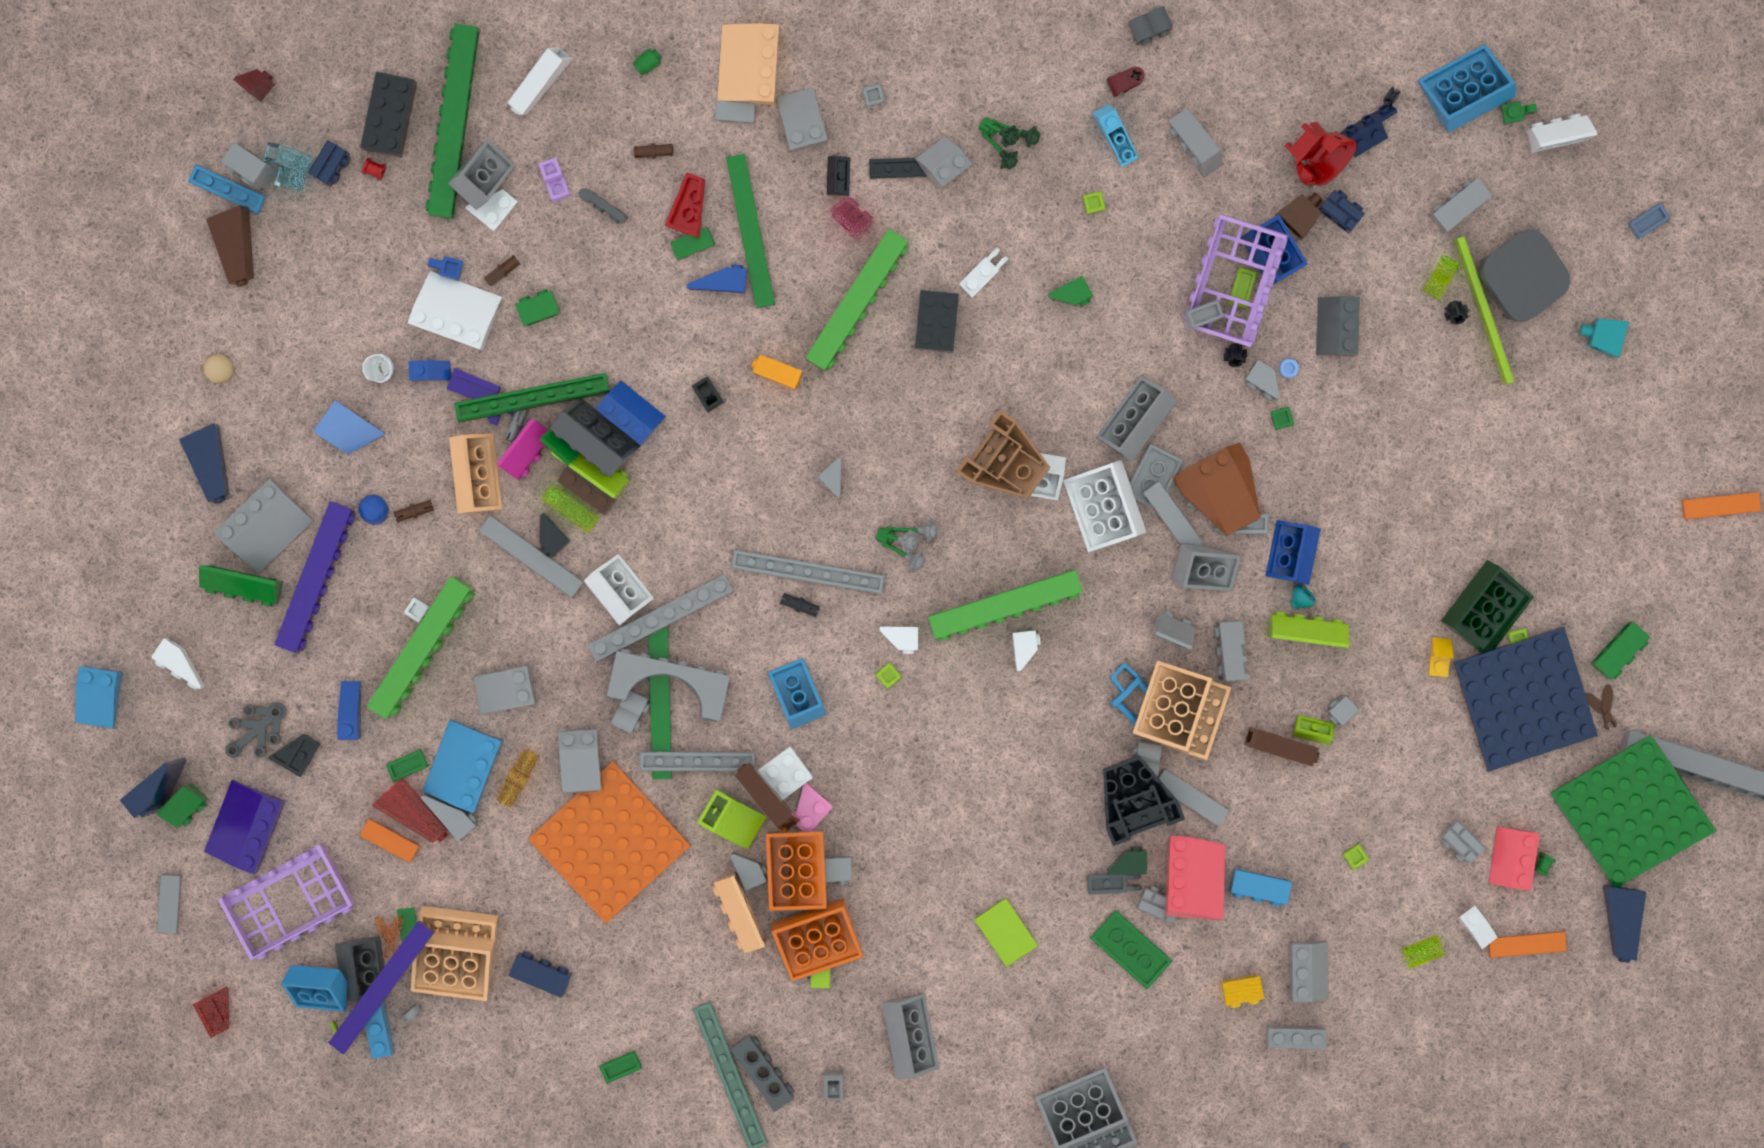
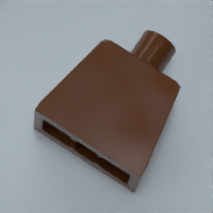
M1316 192L1308 199L1302 194L1275 215H1280L1284 224L1302 240L1320 216L1321 211L1317 206L1323 199Z

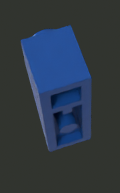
M733 264L731 268L726 267L688 283L687 289L745 293L747 270L743 269V265Z
M341 681L337 740L361 739V681Z

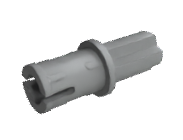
M528 409L514 412L512 420H509L510 425L504 437L505 440L514 442L521 427L523 428L522 423Z

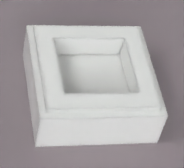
M413 597L404 614L421 623L430 607Z

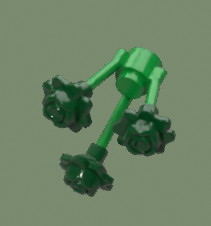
M985 117L979 125V130L983 132L982 137L987 139L999 152V156L1002 158L1001 169L1007 168L1010 170L1015 167L1018 162V152L1007 153L1005 150H1002L990 135L994 136L998 132L1002 136L1001 144L1005 148L1016 144L1019 140L1018 134H1020V137L1025 138L1026 147H1030L1031 144L1036 145L1040 138V133L1037 131L1036 126H1033L1028 131L1024 129L1021 131L1015 125L1008 126L995 119L991 120L988 117Z

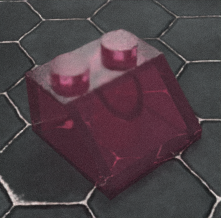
M845 196L829 210L830 216L859 241L874 225L873 217L866 210L862 212L858 208L859 204L852 197L848 199Z

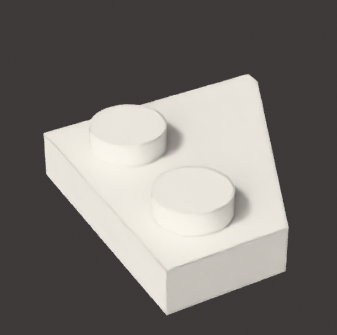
M502 189L494 193L489 201L476 210L470 204L465 209L495 232L518 201Z

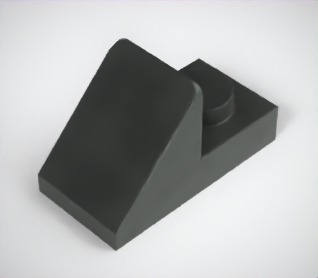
M708 376L692 385L707 413L724 403Z

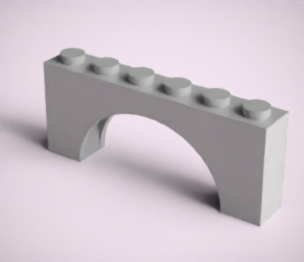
M621 649L620 652L616 651L606 698L625 702L631 688L641 680L653 676H668L682 681L694 692L700 705V719L720 722L730 676L726 675V672L720 670L709 672L706 667L702 666L691 668L688 667V663L684 662L673 664L669 663V659L661 657L655 660L651 659V655L640 653L637 656L633 655L632 651Z

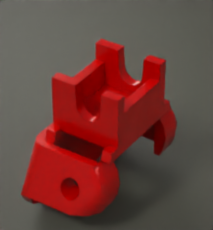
M1312 122L1310 126L1304 123L1301 126L1305 131L1293 145L1286 143L1285 147L1297 159L1294 163L1297 166L1298 177L1306 186L1328 184L1341 173L1352 159L1356 150V141L1338 132L1326 133L1317 122ZM1302 160H1306L1308 164L1303 165Z

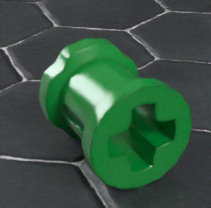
M1540 852L1539 855L1541 857L1534 870L1548 877V871L1556 860Z

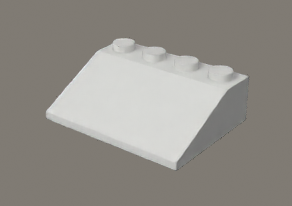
M430 271L414 303L407 323L483 351L502 297Z
M1122 460L1063 480L1088 552L1146 533Z

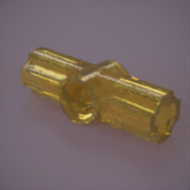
M524 749L518 762L509 772L505 780L506 783L496 800L505 806L512 807L518 794L524 789L526 781L530 778V773L539 756Z

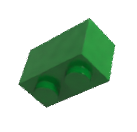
M547 289L537 292V296L530 298V296L519 299V303L515 304L524 327L561 314L554 293L552 291L548 292Z

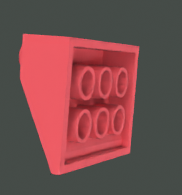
M1170 836L1167 848L1165 916L1223 921L1225 844L1192 837Z

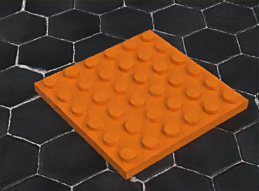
M614 761L601 771V791L579 792L528 839L605 923L612 919L691 846Z

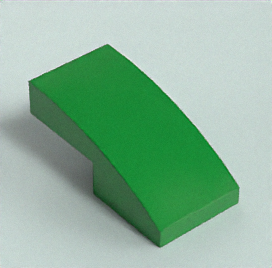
M708 227L700 230L699 239L686 235L670 242L677 260L715 246Z

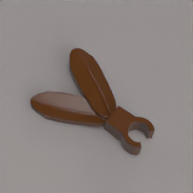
M1606 685L1603 689L1601 701L1593 694L1585 693L1588 704L1602 715L1604 728L1609 730L1607 726L1609 721L1613 722V727H1617L1616 721L1613 720L1611 713H1609L1613 700L1611 685Z

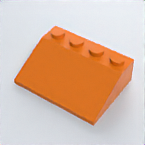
M824 831L767 832L766 853L769 911L827 909Z
M844 898L827 903V909H810L772 922L771 932L791 982L864 957Z

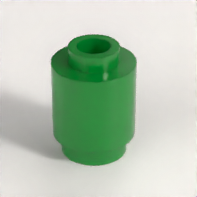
M649 48L635 58L636 61L633 62V65L642 76L644 73L648 74L660 65L661 62L659 60L662 57L656 49L651 50Z

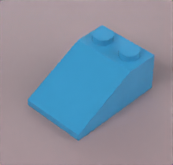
M803 658L768 672L791 730L827 715Z
M79 666L76 682L75 723L114 729L123 672Z

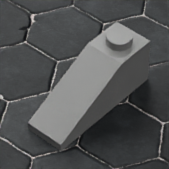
M428 794L421 797L457 841H460L478 825L476 823L477 818L471 812L467 813L466 810L455 807Z

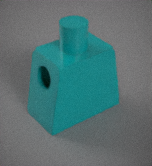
M1595 319L1592 326L1582 324L1579 335L1589 337L1588 347L1612 358H1618L1621 354L1629 322Z

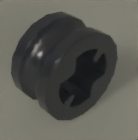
M1392 86L1383 102H1389V105L1392 106L1400 91H1395Z

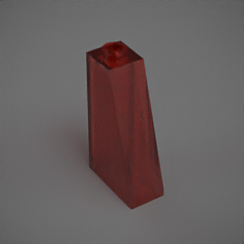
M404 778L400 779L372 804L377 810L432 843L437 840L441 842L448 836L446 833L448 829Z

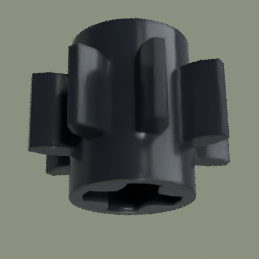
M1452 301L1445 307L1446 313L1444 315L1446 321L1450 320L1451 324H1461L1468 318L1467 313L1469 310L1467 304L1463 305L1461 301Z
M1234 343L1229 345L1228 348L1225 347L1224 361H1228L1229 366L1239 367L1246 363L1247 349H1243L1242 345Z

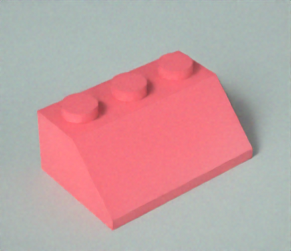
M1497 826L1488 883L1531 891L1540 834Z

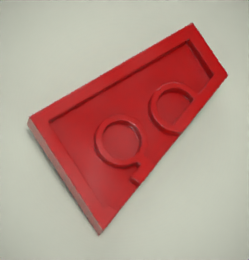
M686 172L665 223L666 227L699 239L705 179Z

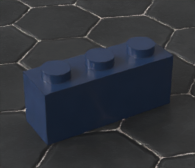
M527 951L519 952L508 976L562 998L572 976L569 973V969L563 966L556 968L551 965L552 962L543 958L537 960L533 958V954Z

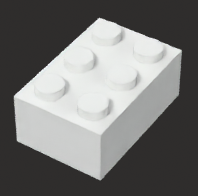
M791 745L758 769L760 774L783 800L813 778L812 773Z

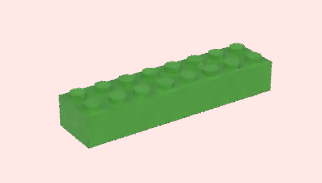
M1071 570L930 615L928 619L934 638H939V641L951 638L950 634L956 632L959 636L968 633L969 628L972 627L976 629L987 627V622L994 621L995 624L1006 621L1005 617L1009 615L1015 618L1024 615V611L1028 609L1034 612L1043 609L1042 605L1047 603L1049 606L1061 603L1060 599L1066 597L1067 600L1080 597L1079 593H1082L1083 590L1077 571Z
M450 576L366 706L367 708L385 719L392 718L400 713L402 709L400 704L402 701L408 700L413 692L411 687L415 683L418 684L422 679V670L431 665L434 660L431 656L436 651L439 652L444 644L442 639L446 635L449 636L455 627L452 625L453 622L457 619L459 620L464 614L465 610L463 607L473 600L475 588L456 576Z

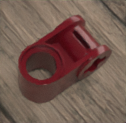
M1132 67L1107 78L1106 81L1113 96L1117 97L1118 94L1125 93L1140 85L1145 74L1142 68ZM1133 72L1140 74L1138 81L1135 78L1131 79Z

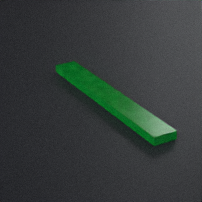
M745 154L726 157L756 308L775 305Z
M606 373L456 402L454 405L457 421L461 423L606 394L610 391Z
M668 627L649 636V655H651V659L658 660V657L669 659ZM653 676L650 677L652 751H671L669 677ZM652 771V779H672V771Z

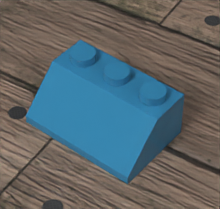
M304 965L290 966L281 984L296 1007L339 1012L346 1011L347 980L339 969L306 967Z

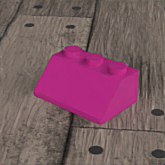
M531 418L496 465L516 479L520 480L521 477L524 479L531 471L529 466L533 462L536 464L542 457L540 452L546 446L540 441V438L549 430Z

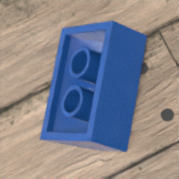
M1280 215L1260 225L1289 235L1273 285L1308 265ZM1252 229L1244 234L1241 239L1254 243L1257 230ZM1261 232L1258 245L1271 249L1275 236ZM1245 245L1246 249L1250 254L1252 247ZM1256 248L1253 261L1266 266L1270 253ZM1259 269L1261 275H1263L1264 270Z
M620 381L596 407L599 413L641 446H643L666 417L623 381Z
M1277 520L1265 576L1309 585L1321 528Z

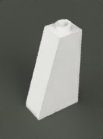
M560 47L547 48L508 101V104L512 106L511 110L518 115L528 114L573 58Z

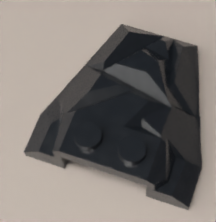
M1140 755L1103 768L1106 830L1113 846L1129 841L1132 835L1166 823L1169 826L1185 820L1178 800Z

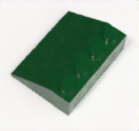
M1487 560L1442 618L1441 622L1479 652L1483 653L1497 647L1534 596L1503 568Z

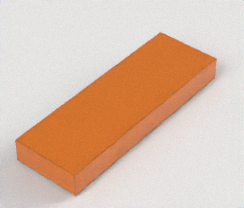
M370 818L359 835L411 863L420 845Z

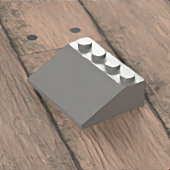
M269 479L214 533L227 547L259 574L313 520L274 479Z

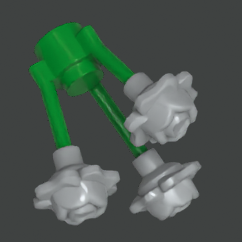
M929 520L924 527L918 528L880 527L876 540L881 542L883 547H887L904 556L909 561L910 571L912 572L913 569H920L925 560L922 556V550L915 554L910 553L911 550L917 547L918 538L915 536V533L924 535L927 538V542H930L931 538H936L938 533L937 525L932 524V520ZM895 532H907V534L898 537ZM894 540L898 541V543L902 544L903 551L890 543H893Z

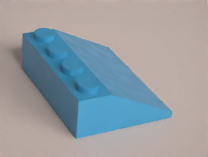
M1486 44L1418 80L1437 118L1448 133L1516 97V83Z
M449 720L423 792L455 807L475 813L504 740Z

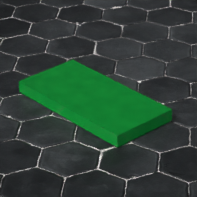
M1116 909L1090 937L1091 940L1146 989L1172 963V960Z

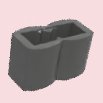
M1164 6L1128 21V26L1136 44L1141 43L1142 46L1153 41L1152 38L1158 35L1160 38L1169 35L1170 30L1173 28Z

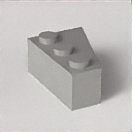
M1188 108L1169 120V133L1174 139H1178L1181 149L1189 155L1192 163L1204 178L1223 165L1221 150Z

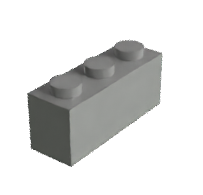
M1470 178L1462 185L1463 190L1459 193L1454 191L1447 197L1449 200L1444 205L1439 203L1432 209L1434 213L1430 217L1444 234L1492 196L1479 178L1474 181Z
M1266 1025L1265 1044L1268 1048L1326 1049L1327 1030L1324 1027Z

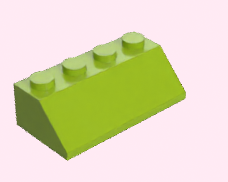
M553 452L550 453V454H552L553 456H555L557 459H559L560 461H562V460H561L558 456H556ZM582 454L569 465L571 469L614 499H618L630 482L627 479L629 475L621 469L612 477L602 474L599 468L593 463L586 461Z
M1275 611V615L1270 614L1267 637L1349 648V625L1343 624L1344 620L1332 619V622H1324L1325 618L1313 616V620L1305 619L1306 615L1294 614V617H1287L1286 612Z

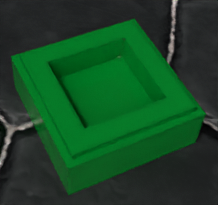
M1289 406L1270 412L1275 430L1294 425Z

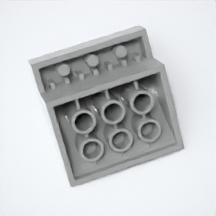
M1106 1068L1035 1097L1056 1148H1133L1138 1145Z

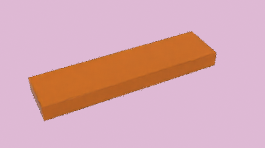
M1760 492L1682 500L1684 519L1758 512L1761 511Z
M1564 931L1498 937L1488 945L1490 958L1567 951L1566 934Z

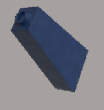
M213 423L180 438L179 441L207 501L218 504L225 501V496L230 494L220 427L218 424Z
M1604 885L1603 891L1613 956L1617 957L1620 962L1630 963V960L1637 961L1646 892L1638 889L1616 888Z

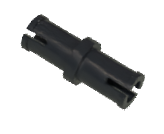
M786 593L783 594L782 597L788 599L789 602L781 599V605L796 609L798 613L801 611L815 618L817 617L818 613L811 609L819 611V605L804 601L805 599L802 597L799 599Z

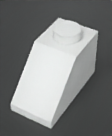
M880 626V632L898 650H902V654H914V650H918V627Z
M1036 630L1012 633L1016 671H1021L1038 650L1037 645H1041L1040 634H1036Z
M1476 906L1458 918L1481 949L1498 938Z

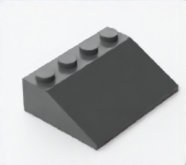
M583 398L562 411L550 428L556 437L565 440L571 449L580 452L586 461L596 465L602 474L609 477L617 473L641 447V445L599 413Z

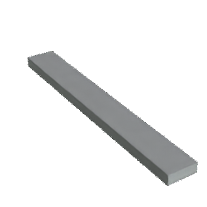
M735 549L731 565L732 569L882 594L885 575Z

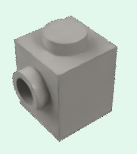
M1344 695L1339 699H1333L1328 704L1329 709L1327 710L1330 714L1328 716L1329 720L1335 725L1338 723L1342 726L1359 711L1348 697Z

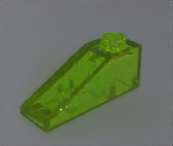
M551 483L540 498L587 533H590L600 519L555 484Z

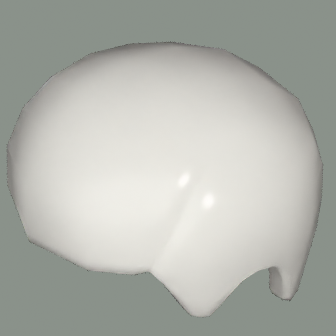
M373 354L364 360L362 372L367 380L383 383L391 379L394 373V364L384 354Z

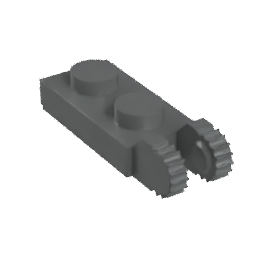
M586 188L579 190L578 195L582 200L595 203L593 206L595 209L602 213L604 210L610 214L609 218L617 224L620 221L622 223L627 221L628 216L594 192Z
M1087 874L1088 894L1127 893V891L1142 890L1141 885L1127 886L1126 879L1141 878V874Z

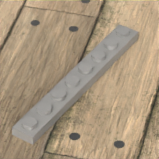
M724 574L592 642L588 646L598 663L612 656L616 651L639 642L734 591Z

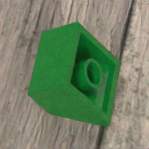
M193 783L182 786L156 814L176 828L186 827L193 820L191 816L195 812L200 813L207 806L205 802L208 798Z

